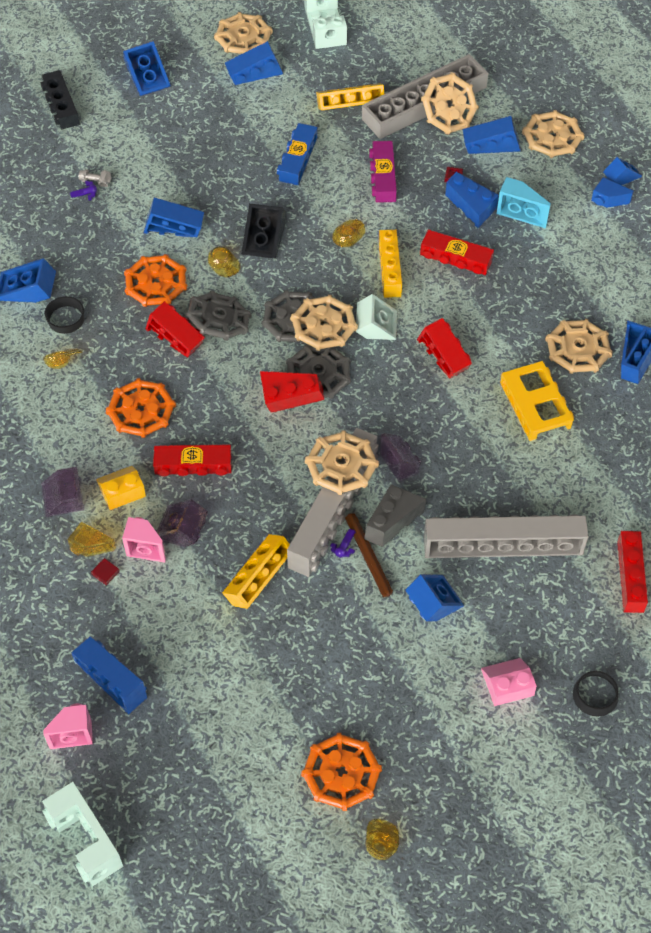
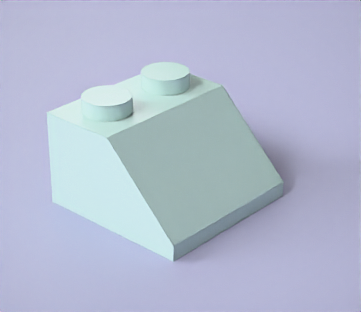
M373 294L357 302L356 323L358 324V329L356 332L366 339L396 340V309Z

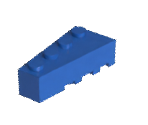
M89 637L71 652L74 661L128 715L147 699V688L143 681L119 662L112 653L110 654L99 640L95 641L92 637Z

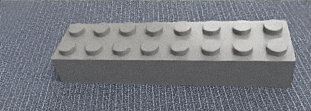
M468 54L363 104L362 120L379 139H382L427 117L421 97L424 96L432 77L436 78L454 72L456 76L473 85L472 89L475 94L487 88L488 72ZM448 81L440 83L441 88L447 87ZM454 82L455 88L460 91L464 89ZM435 88L430 96L431 98H434L437 92ZM450 100L446 101L448 103V106L452 105V102ZM430 103L432 112L435 113V106Z
M356 428L352 435L364 440L368 439L377 460L378 455L376 452L379 447L377 436ZM364 450L360 451V456L363 459H367ZM345 459L338 460V463L345 464ZM367 466L361 467L359 473L362 476L366 471ZM328 476V481L338 484V480ZM352 478L350 481H343L342 485L357 480L355 478ZM322 487L287 549L289 569L307 577H310L312 571H317L320 557L326 555L328 542L334 540L337 526L343 524L345 519L344 513L346 510L351 509L354 502L353 497L355 494L358 495L361 488L338 495L337 492Z
M573 514L570 516L551 515L541 517L538 515L530 517L491 516L488 518H480L478 516L470 518L432 517L425 521V558L583 555L588 540L586 516Z

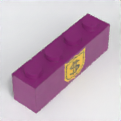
M372 141V148H369V159H373V161H370V171H373L371 173V184H374L372 186V196H375L376 203L396 202L393 141Z

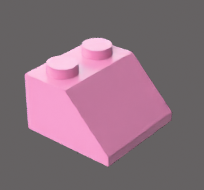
M128 517L122 537L126 555L165 562L166 556L163 541L149 521L141 517Z
M521 658L481 668L494 706L534 696L537 687L529 666Z
M76 703L70 705V707H64L47 725L43 733L50 749L93 744L92 720L86 705Z

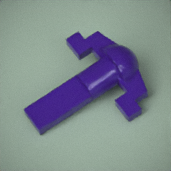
M87 180L85 183L89 187L70 192L71 198L91 194L88 195V200L90 201L96 196L97 187L92 181L89 182Z
M348 529L338 548H336L337 544L331 543V551L337 557H349L355 553V550L351 548L346 551L356 533L355 530Z

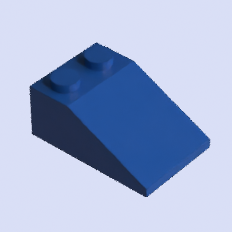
M154 41L123 51L125 64L140 96L171 87Z
M44 258L2 271L0 274V301L36 303L49 299L56 271Z

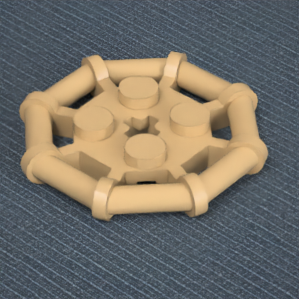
M238 12V14L219 21V27L214 34V39L220 43L226 53L243 54L269 41L273 30L272 27L265 23L262 16ZM260 34H264L263 39L259 37ZM228 38L230 41L227 43L224 39Z
M454 72L436 78L432 77L424 96L421 97L428 119L427 122L438 127L447 135L469 128L476 110L479 109L473 93V85L456 76ZM448 81V86L441 88L439 84ZM454 82L464 89L460 91L455 88ZM435 88L437 92L434 98H431L430 96ZM466 92H467V96H468L470 105L466 104L467 99H466V97L464 96V94H465ZM450 100L452 102V106L448 107V103L446 101ZM430 103L435 106L434 115ZM465 109H468L469 112L464 120L462 115ZM437 116L444 120L445 124L436 119ZM457 119L459 124L451 126V121Z
M557 110L543 114H533L529 123L522 129V134L526 137L529 149L549 156V158L569 153L572 155L575 153L579 143L584 140V133L581 132L577 119L561 114ZM552 119L551 121H546V122H543V121H542V120ZM535 124L538 125L537 130L532 129ZM572 127L574 133H570L569 128ZM569 140H573L571 144L567 143Z
M329 294L325 297L304 299L303 304L290 318L293 322L296 340L305 342L316 348L317 351L336 346H345L348 338L358 329V324L355 322L352 311L353 307L350 304L347 305L333 298ZM333 305V306H335V307L341 309V311L338 312V311L334 310L333 308H331L330 306ZM307 309L310 311L306 317H301ZM347 316L348 323H343L342 317ZM325 321L328 323V325H321V322ZM301 324H305L307 329L303 331ZM342 330H345V332L341 336H339V333Z
M589 319L578 321L562 320L550 334L546 335L545 340L548 343L549 359L551 362L554 361L570 371V374H573V372L589 371L596 373L606 360L613 355L608 338L609 333L589 322ZM562 331L566 332L562 337L558 336ZM598 340L602 341L603 347L599 346ZM555 343L560 344V350L556 351ZM577 343H580V345H584V346H582V347H577L576 344H577ZM597 353L602 354L596 361L593 359ZM564 355L568 360L572 361V364L561 358V356ZM576 362H588L589 364L576 365Z
M346 430L323 438L318 437L310 454L305 457V464L308 465L313 478V484L337 492L338 495L361 487L366 488L374 470L379 466V461L376 460L370 447V441L346 433ZM340 440H341V442H338V445H335V446H333V444H332V445H329L330 443L337 442V441H340ZM345 440L348 441V442H350V443H353V444H355V445H357V446H354V445H351V444H349V443H346ZM321 448H322V449L324 448L325 451H324L323 455H322V456H317V455L319 454ZM364 450L367 459H363L359 452ZM343 458L345 459V464H339L337 460L341 461ZM316 464H321L323 467V472L320 474ZM362 466H367V469L362 476L359 473V471ZM329 476L333 479L338 480V484L328 481L325 478ZM352 478H355L357 480L342 485L343 481H350Z

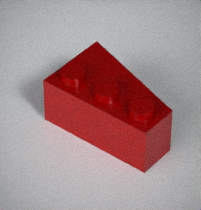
M165 301L150 314L145 328L147 331L153 330L159 334L157 337L160 340L164 338L172 343L170 345L172 348L187 358L202 345L205 338L200 334L199 329L194 328L186 317L181 316L176 312L174 306Z
M443 318L426 326L417 338L419 343L423 342L427 346L426 352L429 355L433 353L437 358V365L449 379L467 370L472 364L469 354L464 352L460 340L454 336L451 326Z
M260 371L265 405L270 412L282 411L325 400L322 383L317 374Z

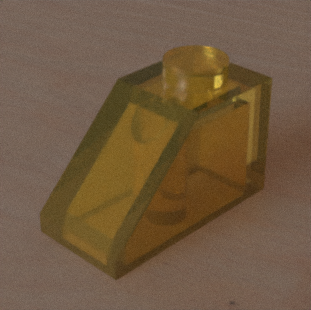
M83 522L77 526L67 539L70 550L76 555L82 554L85 557L112 552L116 549L114 539Z

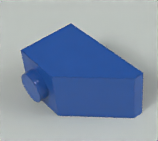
M616 157L603 171L607 176L606 179L619 185H624L642 177L632 164L619 157Z
M603 177L594 189L591 201L606 208L630 204L634 191Z

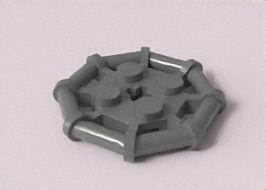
M284 290L282 294L271 301H266L264 304V318L261 324L276 338V341L305 344L301 340L297 341L295 335L287 333L295 332L290 318L303 304V301L301 302L297 299H314L315 297L311 292L304 293ZM286 299V303H285V304H283V305L280 306V307H277V306H276L277 304L281 303L282 301H284V300ZM307 309L301 317H306L310 311ZM272 311L276 313V319H271ZM301 324L302 330H306V325ZM274 325H278L282 331L279 332Z
M210 291L207 294L190 298V306L186 313V318L200 330V334H207L228 341L229 338L248 333L249 319L252 316L251 312L246 310L237 301L235 296L229 297L215 293V291Z
M306 344L299 352L286 361L287 373H295V367L300 368V373L317 374L322 383V388L326 390L323 391L324 398L333 399L341 389L351 383L349 366L351 361L333 347L317 351L316 348ZM305 355H307V357H306L305 359H303L302 361H299V360L302 359ZM337 367H342V374L337 373ZM315 369H317V370L322 369V372H321V373H316V372H315ZM338 380L339 382L331 388L330 384Z

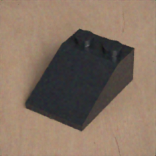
M249 203L242 255L276 259L286 219V211L283 207Z

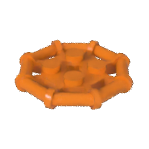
M167 254L163 256H141L139 261L124 272L126 278L125 293L142 303L144 307H147V305H159L164 301L171 304L180 293L187 290L186 267L171 259ZM166 264H168L169 266H171V267L174 268L175 270H173V271L169 270L168 268L165 267ZM144 265L145 269L139 274L136 273ZM177 275L179 276L178 283L174 282L173 277ZM133 279L138 280V285L133 286ZM153 279H159V282L152 283ZM172 288H174V290L168 295L167 293H168ZM138 291L143 292L146 296L141 295ZM154 295L162 296L157 298H151L154 297Z
M136 378L135 381L120 388L116 387L113 390L114 394L109 406L106 408V414L110 416L117 432H125L145 438L146 435L163 427L166 428L169 425L168 421L173 408L176 407V402L172 400L163 383L158 384ZM141 387L151 389L154 391L150 393L148 390H141ZM137 388V391H136V392H134V393H132V394H130V395H128V396L125 394V393H127V392H129V391H131V390ZM159 394L164 399V403H160L156 398ZM119 399H123L122 406L116 408ZM140 405L145 406L143 411H141L140 409H136ZM165 409L163 416L159 417L158 413L160 410ZM117 414H123L125 420L121 422ZM154 421L156 422L148 427H145V425L149 423H152ZM134 423V424H137L138 426H140V428H136V427H132V426H128V425Z
M340 732L316 745L312 744L305 768L301 771V776L305 778L314 796V801L347 811V808L368 798L371 799L374 796L373 792L379 774L382 772V766L378 764L372 753L369 742L342 735ZM336 744L338 746V750H332L327 755L322 752ZM342 744L357 748L358 750L355 753L342 749ZM362 753L365 755L370 767L363 766L359 758ZM319 756L323 760L320 769L313 770L316 759ZM345 767V771L348 773L343 774L342 777L338 776L336 769ZM370 773L367 785L364 787L361 784L363 775ZM320 776L324 783L322 790L319 789L314 777ZM356 789L361 791L360 793L346 799V794L349 793V791ZM332 791L341 794L342 799L326 795V793Z

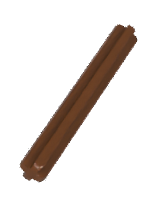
M349 513L345 520L349 528L356 532L353 537L381 595L389 597L393 594V590L369 541L364 539L365 532L356 514Z

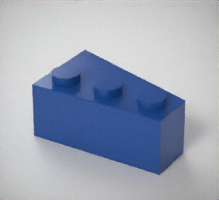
M268 41L225 62L228 73L235 85L283 74Z
M512 116L463 129L464 142L468 154L521 152Z
M458 172L446 184L445 195L457 208H460L465 213L467 218L472 220L477 228L497 209L498 194Z
M154 197L146 218L143 233L148 234L149 231L159 232V235H165V232L175 233V236L198 237L204 212Z
M627 321L621 363V379L639 384L651 364V328Z

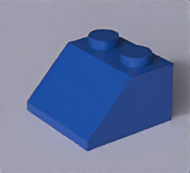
M420 574L405 589L410 601L416 605L420 611V616L427 622L438 621L464 607V604L443 575Z

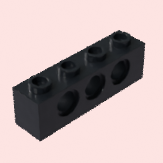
M57 70L42 74L43 82H40L43 92L46 91L44 94L47 103H51L49 104L51 114L55 113L53 115L55 124H59L61 130L80 125L77 110L61 71Z

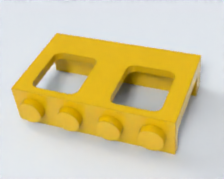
M543 361L501 374L500 384L529 441L537 439L538 433L564 425L567 430L571 429L572 422L574 421L573 413L571 410H568L564 396L560 395L558 385L552 380L550 369L545 366ZM537 371L545 387L527 391L520 376ZM552 400L560 416L544 421L540 418L535 405Z

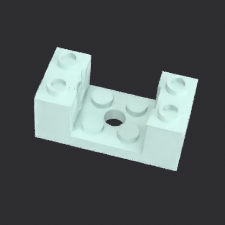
M304 0V7L315 48L347 45V25L344 15H339L338 0Z
M74 782L42 801L45 807L42 812L52 829L56 827L60 833L75 822L80 821L84 830L91 837L90 839L93 844L75 855L79 862L75 866L85 883L89 881L94 886L123 867L117 850Z

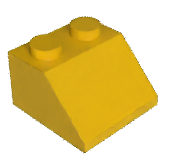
M133 466L96 479L109 510L146 497L142 480Z

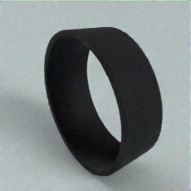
M58 297L52 300L45 308V318L50 328L57 333H72L78 330L84 322L83 304L74 297ZM61 307H74L82 314L77 322L69 326H57L50 322L52 313Z
M587 672L580 677L573 688L575 704L582 712L596 717L605 716L611 713L617 706L619 695L617 683L605 672ZM590 676L606 679L615 689L616 697L614 701L602 708L588 705L579 694L580 681Z

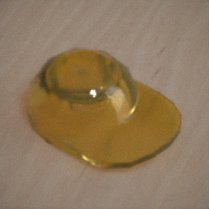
M356 219L342 223L333 232L332 239L334 243L341 247L353 246L365 234L364 224Z
M218 246L209 252L208 264L219 276L231 277L239 272L240 263L228 248Z
M69 349L54 352L44 356L43 360L49 368L61 369L69 363L71 355L80 354L83 351Z
M381 819L369 821L366 828L365 846L370 856L377 860H387L396 853L399 846V832L395 825Z

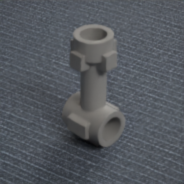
M86 169L79 171V180H82V182L87 180L98 181V185L102 187H108V184L111 183L112 177L109 171L103 170L101 175L89 173V170Z

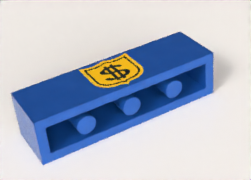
M298 123L296 129H293L292 139L287 143V152L283 153L282 164L278 165L277 175H279L280 182L299 185L316 143L317 127Z

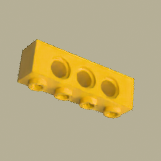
M378 83L316 92L318 109L327 110L363 105L384 95V85Z
M397 229L379 230L383 297H401L402 278Z
M269 534L224 589L223 595L233 606L248 609L286 561L287 549L290 544L284 536Z

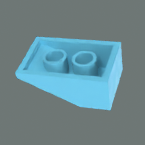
M506 177L499 194L497 214L546 228L551 203L524 182Z

